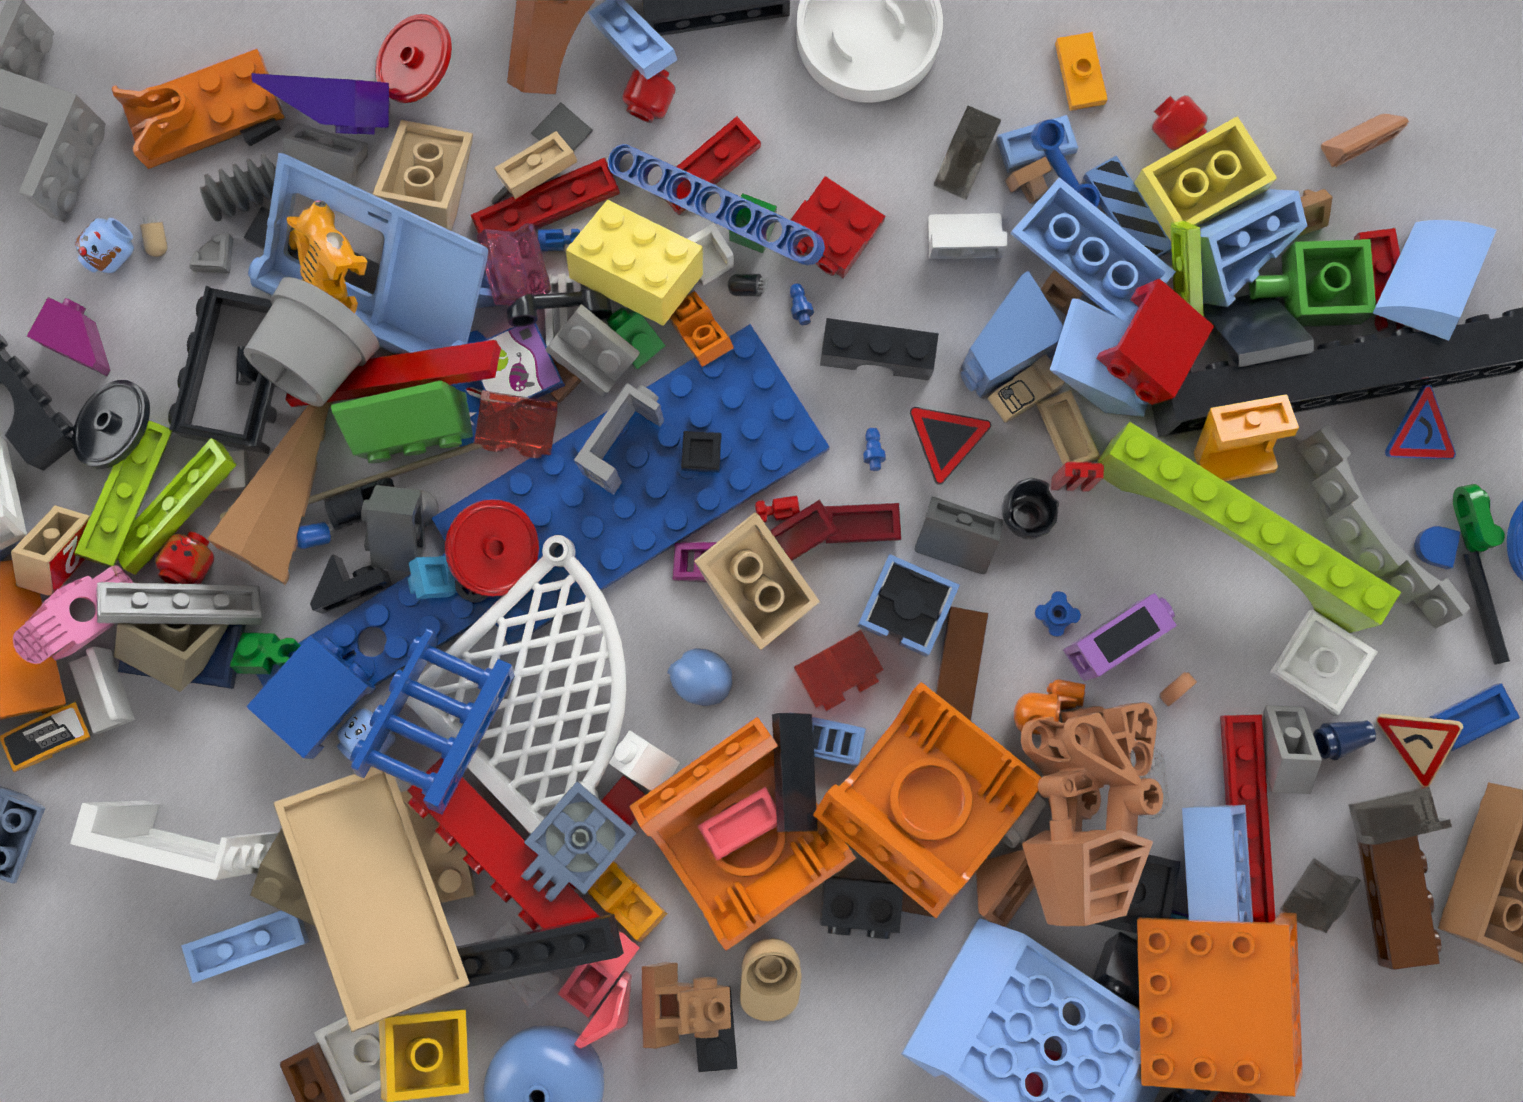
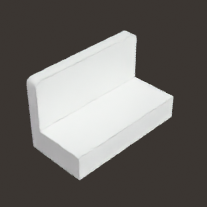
M1001 214L929 215V259L1002 258L1007 248V232H1002Z
M93 646L86 649L87 656L69 662L93 734H101L135 720L119 672H117L118 669L111 649Z

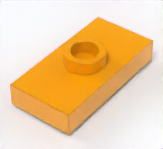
M1093 32L1057 38L1055 46L1069 110L1105 105L1108 99Z

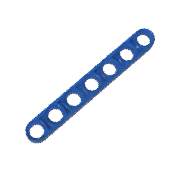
M617 145L609 154L608 168L610 172L633 185L802 265H813L823 256L825 246L822 237L805 226L630 145ZM631 153L633 156L631 168L621 172L620 160L624 155ZM659 166L662 170V177L657 184L651 186L648 182L649 172L654 167ZM689 180L691 183L689 195L684 199H679L677 196L679 184ZM713 194H719L721 197L720 207L714 213H708L706 210L708 198ZM749 208L751 211L750 222L746 226L739 228L736 224V216L741 209ZM774 222H780L782 226L781 236L776 241L769 242L766 238L767 228ZM809 236L813 240V249L807 256L800 257L797 253V245L802 238Z

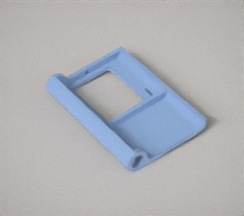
M278 153L270 213L267 221L268 227L264 254L261 257H256L249 266L248 276L250 277L251 285L273 295L284 277L302 280L299 260L292 257L288 252L291 226L286 221L287 217L293 216L296 194L299 193L314 201H324L329 208L382 232L384 235L383 251L374 294H370L345 282L348 296H355L358 302L355 314L371 329L380 347L397 355L467 344L488 258V248L291 156Z

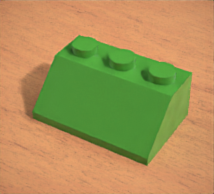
M443 381L331 405L332 413L353 455L367 459L368 463L371 464L387 462L391 460L390 455L403 452L404 456L420 455L426 452V447L439 444L440 448L462 445V439L473 437L466 393Z

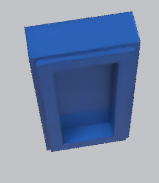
M1499 683L1430 716V718L1459 721L1463 724V729L1450 750L1454 751L1519 719L1520 716L1503 684Z

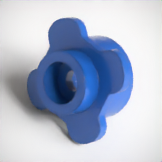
M1061 591L1054 592L1051 595V600L1045 605H1038L1035 609V617L1049 628V634L1054 637L1063 635L1064 629L1071 623H1077L1081 617L1079 609L1073 608L1068 603L1066 594ZM1056 610L1061 612L1059 618L1054 615Z

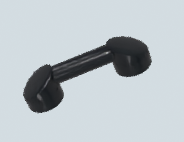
M588 289L577 292L536 295L530 293L520 297L508 307L507 319L509 325L517 327L528 326L538 321L537 310L578 307L582 304L596 317L603 320L612 315L611 302L603 294Z

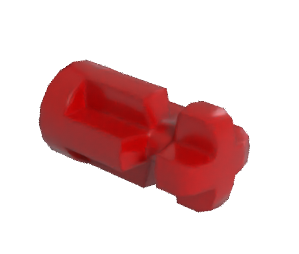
M795 495L773 499L772 506H766L764 500L757 501L755 503V511L764 523L767 522L769 515H774L776 521L786 520L800 512L798 497Z

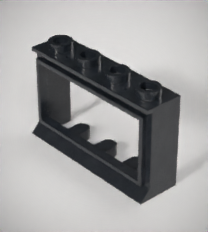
M206 286L204 295L198 299L196 304L197 322L194 332L189 334L187 340L188 357L185 367L180 370L177 384L179 392L176 403H173L169 410V430L184 438L208 442L213 438L224 446L269 454L270 447L262 442L266 422L274 424L276 421L277 410L271 406L274 389L278 386L260 372L258 373L243 435L191 424L221 305L267 313L272 306L270 299Z

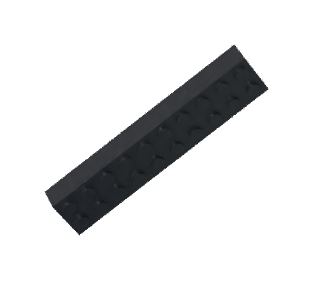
M1523 307L1506 311L1499 318L1490 319L1489 314L1468 318L1465 320V324L1456 325L1449 341L1423 331L1416 332L1415 328L1410 327L1391 333V337L1378 339L1377 334H1370L1355 339L1354 344L1341 346L1340 341H1331L1317 346V350L1311 353L1238 367V365L1229 366L1228 361H1220L1205 366L1206 370L1192 373L1190 369L1175 398L1151 405L1158 438L1202 430L1210 408L1287 394L1293 412L1299 413L1419 391L1423 385L1438 388L1520 373L1523 371Z

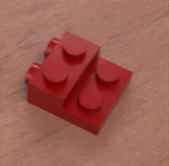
M825 176L807 201H803L790 220L811 229L822 237L825 249L823 256L816 262V265L825 273L834 276L836 273L844 279L881 227L886 216ZM807 236L799 241L797 245V253L799 255L810 254L814 246L811 237Z

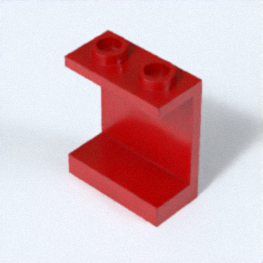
M1159 278L1136 288L1130 300L1139 309L1118 345L1099 352L1096 358L1107 367L1111 375L1124 381L1135 391L1138 398L1151 405L1175 398L1214 327Z

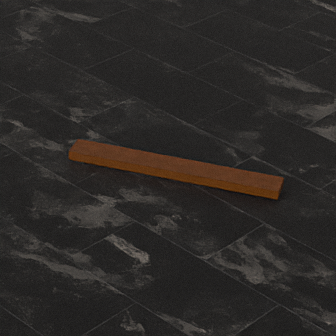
M951 606L948 614L935 693L971 721L989 613ZM903 891L902 912L934 917Z

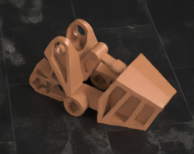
M1146 702L1127 703L1107 709L1101 706L1082 707L1061 712L1062 722L1054 721L1053 717H1041L1028 721L1023 726L1021 732L1022 748L1024 753L1044 775L1039 780L1038 789L1042 797L1048 798L1052 813V820H1049L1050 830H1044L1022 843L1048 925L1088 926L1127 915L1153 841L1137 836L1138 815H1155L1160 811L1163 804V792L1160 784L1155 779H1140L1139 777L1148 774L1151 769L1157 729V717L1152 706ZM1034 729L1041 734V745L1038 749L1035 748L1032 741ZM1131 750L1134 751L1136 757V763L1134 767L1132 766L1130 760ZM1109 785L1106 830L1082 831V820L1091 819L1100 808L1101 795L1099 788Z

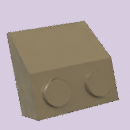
M118 623L114 657L181 692L204 670L229 624Z
M281 828L260 864L250 896L315 926Z

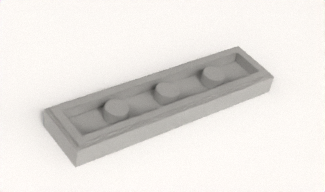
M97 583V623L260 625L262 621L260 586Z

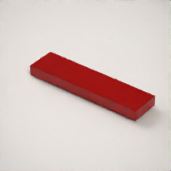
M604 157L536 186L516 199L510 197L471 214V218L483 245L490 250L619 195L620 190Z

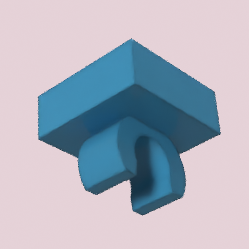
M446 556L417 557L409 562L411 576L407 581L410 593H416L417 599L450 597L457 593L455 579L448 567Z

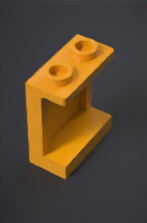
M1287 394L1210 408L1194 450L1197 464L1224 481L1275 473L1278 469L1273 452L1276 440L1295 436L1299 429Z

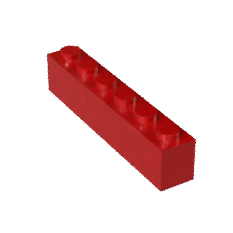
M440 758L425 773L429 775L432 772L438 773L444 759ZM463 777L443 815L427 808L423 801L425 795L422 794V789L414 785L407 789V792L412 796L407 802L422 819L429 814L440 825L434 831L450 847L457 842L467 852L462 859L478 875L485 870L495 882L490 888L505 903L512 898L522 908L517 915L532 930H536L539 926L543 929L600 917L568 884L550 902L545 896L548 890L555 885L552 881L549 880L538 892L533 885L543 875L539 870L528 881L521 877L538 854L524 843L525 840Z

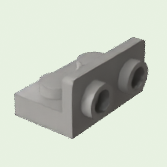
M582 304L545 349L559 364L566 367L582 380L587 387L602 397H605L614 383L640 354L637 349Z

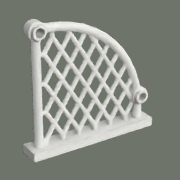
M561 535L552 536L545 541L542 548L543 556L516 582L507 594L503 595L446 651V653L459 659L463 658L464 661L470 664L473 661L491 658L489 664L491 669L497 659H500V655L519 651L514 670L515 677L511 682L508 698L502 700L498 709L505 708L501 727L486 730L482 738L483 740L498 736L494 755L490 758L478 746L468 768L530 834L546 817L540 808L557 804L576 782L578 772L588 770L583 781L579 782L598 798L596 787L613 756L625 713L626 667L622 642L614 616L592 576L575 557L574 544L570 539ZM558 545H562L564 552L562 556L556 558L554 550ZM554 566L564 567L570 574L564 580L542 585L538 583ZM576 581L586 595L585 601L566 606L570 586ZM533 589L534 593L529 613L505 619L503 616ZM561 589L557 607L538 612L542 593ZM593 608L600 625L587 628L591 609ZM582 611L578 630L559 634L563 615ZM554 617L550 636L531 640L535 621ZM498 623L499 628L494 648L469 653L468 651ZM526 623L522 642L503 646L507 627ZM603 633L599 652L580 656L584 637ZM575 639L571 658L552 662L556 643ZM547 645L543 664L524 668L528 649ZM609 658L611 676L601 678L605 660ZM596 661L592 680L573 684L577 666ZM434 664L417 681L443 694L456 692L454 699L460 702L463 701L465 690L478 687V684L460 676L458 683L435 688L433 685L447 670ZM568 667L564 686L545 690L549 671ZM540 674L535 693L517 696L522 677ZM611 685L610 703L594 706L599 687ZM589 690L585 709L566 712L571 693ZM411 696L408 697L406 703L434 733L447 739L451 736L457 737L461 726L455 721L457 717ZM561 696L557 715L538 719L542 700ZM533 702L529 721L510 725L514 706ZM609 712L605 731L587 735L592 715ZM583 718L578 737L559 741L565 721ZM554 724L550 743L531 747L535 728ZM526 730L522 749L503 753L507 734ZM601 741L594 760L581 763L585 744ZM576 746L570 766L552 769L557 750ZM547 752L543 771L524 775L528 757ZM519 759L515 778L512 781L497 764ZM569 775L564 794L545 798L550 778ZM540 781L536 801L533 803L519 786Z

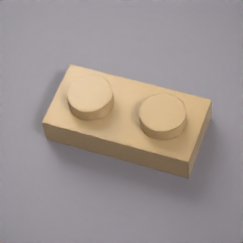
M555 131L494 169L500 181L516 199L575 164L577 159L574 151Z

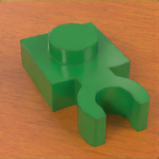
M242 633L230 667L237 674H270L273 665H278L281 668L289 659L286 656L290 652L296 651L301 645L293 638L280 639L275 633Z

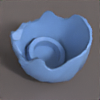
M695 648L685 652L681 659L671 664L667 671L677 694L692 704L701 706L719 704L728 697L732 688V670L719 654L708 649Z

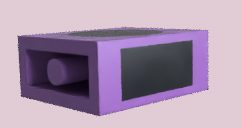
M1153 593L1127 607L1064 648L1063 651L1083 681L1097 678L1175 628L1177 625L1172 619L1175 617V613L1163 597L1158 598Z

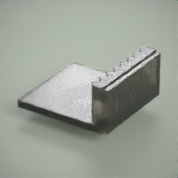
M1313 858L1280 910L1284 913H1297V922L1305 928L1327 933L1333 922L1346 910L1350 897L1361 880L1358 877L1336 874L1320 861Z

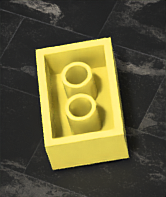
M1237 116L1143 168L1134 184L1171 241V223L1186 221L1199 226L1267 191L1277 177Z
M609 200L603 204L566 249L570 279L603 294L607 298L662 326L665 325L703 275V246Z

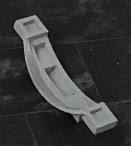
M1329 424L1295 446L1318 475L1311 482V485L1318 492L1319 505L1325 526L1334 544L1343 556L1399 590L1401 593L1398 598L1403 605L1414 601L1435 629L1463 616L1470 609V606L1447 577L1439 580L1424 570L1382 528L1365 502L1354 480L1347 460L1351 452Z

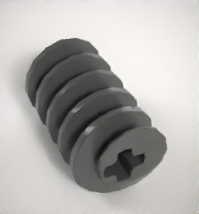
M264 153L260 155V167H257L249 158L246 160V172H243L235 163L232 165V177H229L222 168L218 170V182H215L208 173L204 175L205 186L200 187L201 196L208 212L216 222L221 221L222 211L228 217L235 216L236 206L242 212L249 211V200L256 207L263 206V195L271 202L276 167Z

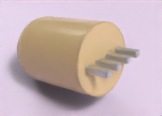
M155 215L156 223L153 216H151L152 223H150V218L147 216L148 223L146 224L145 217H142L144 224H141L140 228L146 253L153 257L164 255L168 247L163 222H159L158 215Z

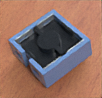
M889 554L857 627L884 639L889 633L901 639L900 646L927 657L930 655L960 585Z

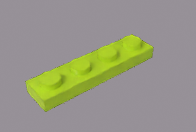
M149 420L146 431L137 447L123 461L112 467L74 552L75 556L109 568L116 564L173 431L169 430L168 427Z
M211 438L134 521L118 557V561L124 570L136 575L152 559L168 538L177 532L187 518L202 505L212 491L237 466L222 443Z

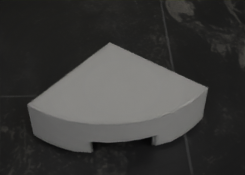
M230 234L213 236L199 251L196 250L194 252L189 268L198 272L230 273L233 237Z

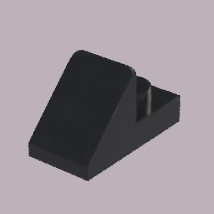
M332 554L310 602L313 611L324 614L393 585L388 571L380 567L375 569L369 565L352 573L354 578L350 579L342 558Z

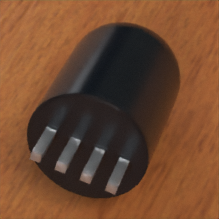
M735 274L728 280V290L733 296H761L762 293L766 292V290H763V288H766L763 284H767V282H763V280H768V278H762L760 274Z

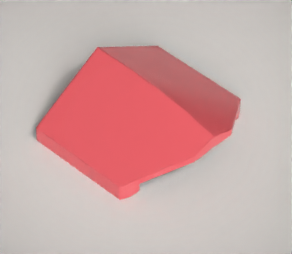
M625 971L574 1045L581 1049L626 1026L629 1016L631 974Z

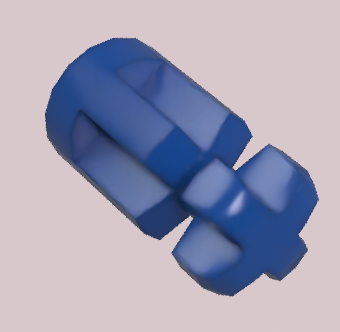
M563 229L538 230L539 251H564L565 244H571L579 235L580 230L571 229L570 235H564Z

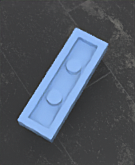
M606 0L588 12L596 28L647 80L677 61L674 49L625 0Z
M281 910L181 945L192 983L306 944L309 942L303 920Z

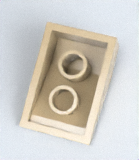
M401 120L374 188L373 195L452 231L458 212L473 133Z
M756 512L694 561L732 621L744 637L760 650L820 602Z

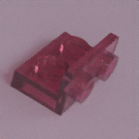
M526 223L515 232L484 229L477 235L478 243L488 248L485 269L495 305H511L520 297L530 293L536 295L551 292L549 276L534 224Z

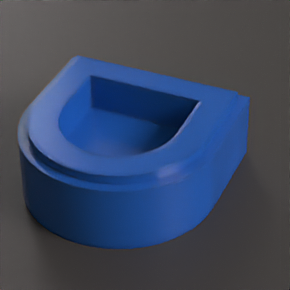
M1441 526L1425 529L1415 539V552L1419 559L1426 564L1451 569L1454 566L1461 532Z

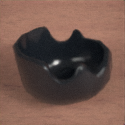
M1032 477L1018 481L1004 496L1001 506L1002 517L1005 524L1016 536L1033 540L1048 534L1057 523L1059 501L1052 496L1049 491L1050 485L1046 481Z

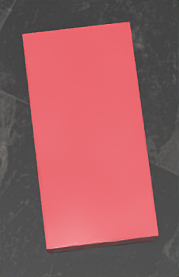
M764 787L698 825L717 861L777 827L776 805L768 790Z

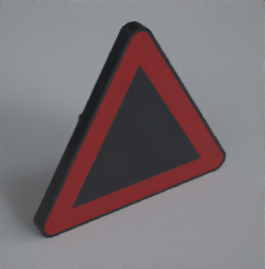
M912 407L909 413L934 482L937 485H942L992 426L989 420L920 407Z

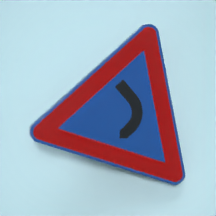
M1423 385L1385 449L1387 457L1455 458L1456 452L1432 386Z

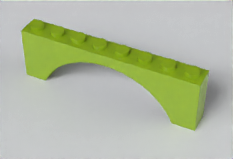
M1131 422L1110 440L1096 462L1104 465L1103 479L1121 491L1152 498L1177 508L1215 527L1254 551L1289 578L1305 594L1316 612L1348 633L1382 625L1401 593L1396 588Z

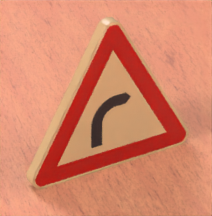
M1380 714L1376 718L1377 724L1421 786L1426 788L1432 784L1463 729L1461 722L1453 720Z

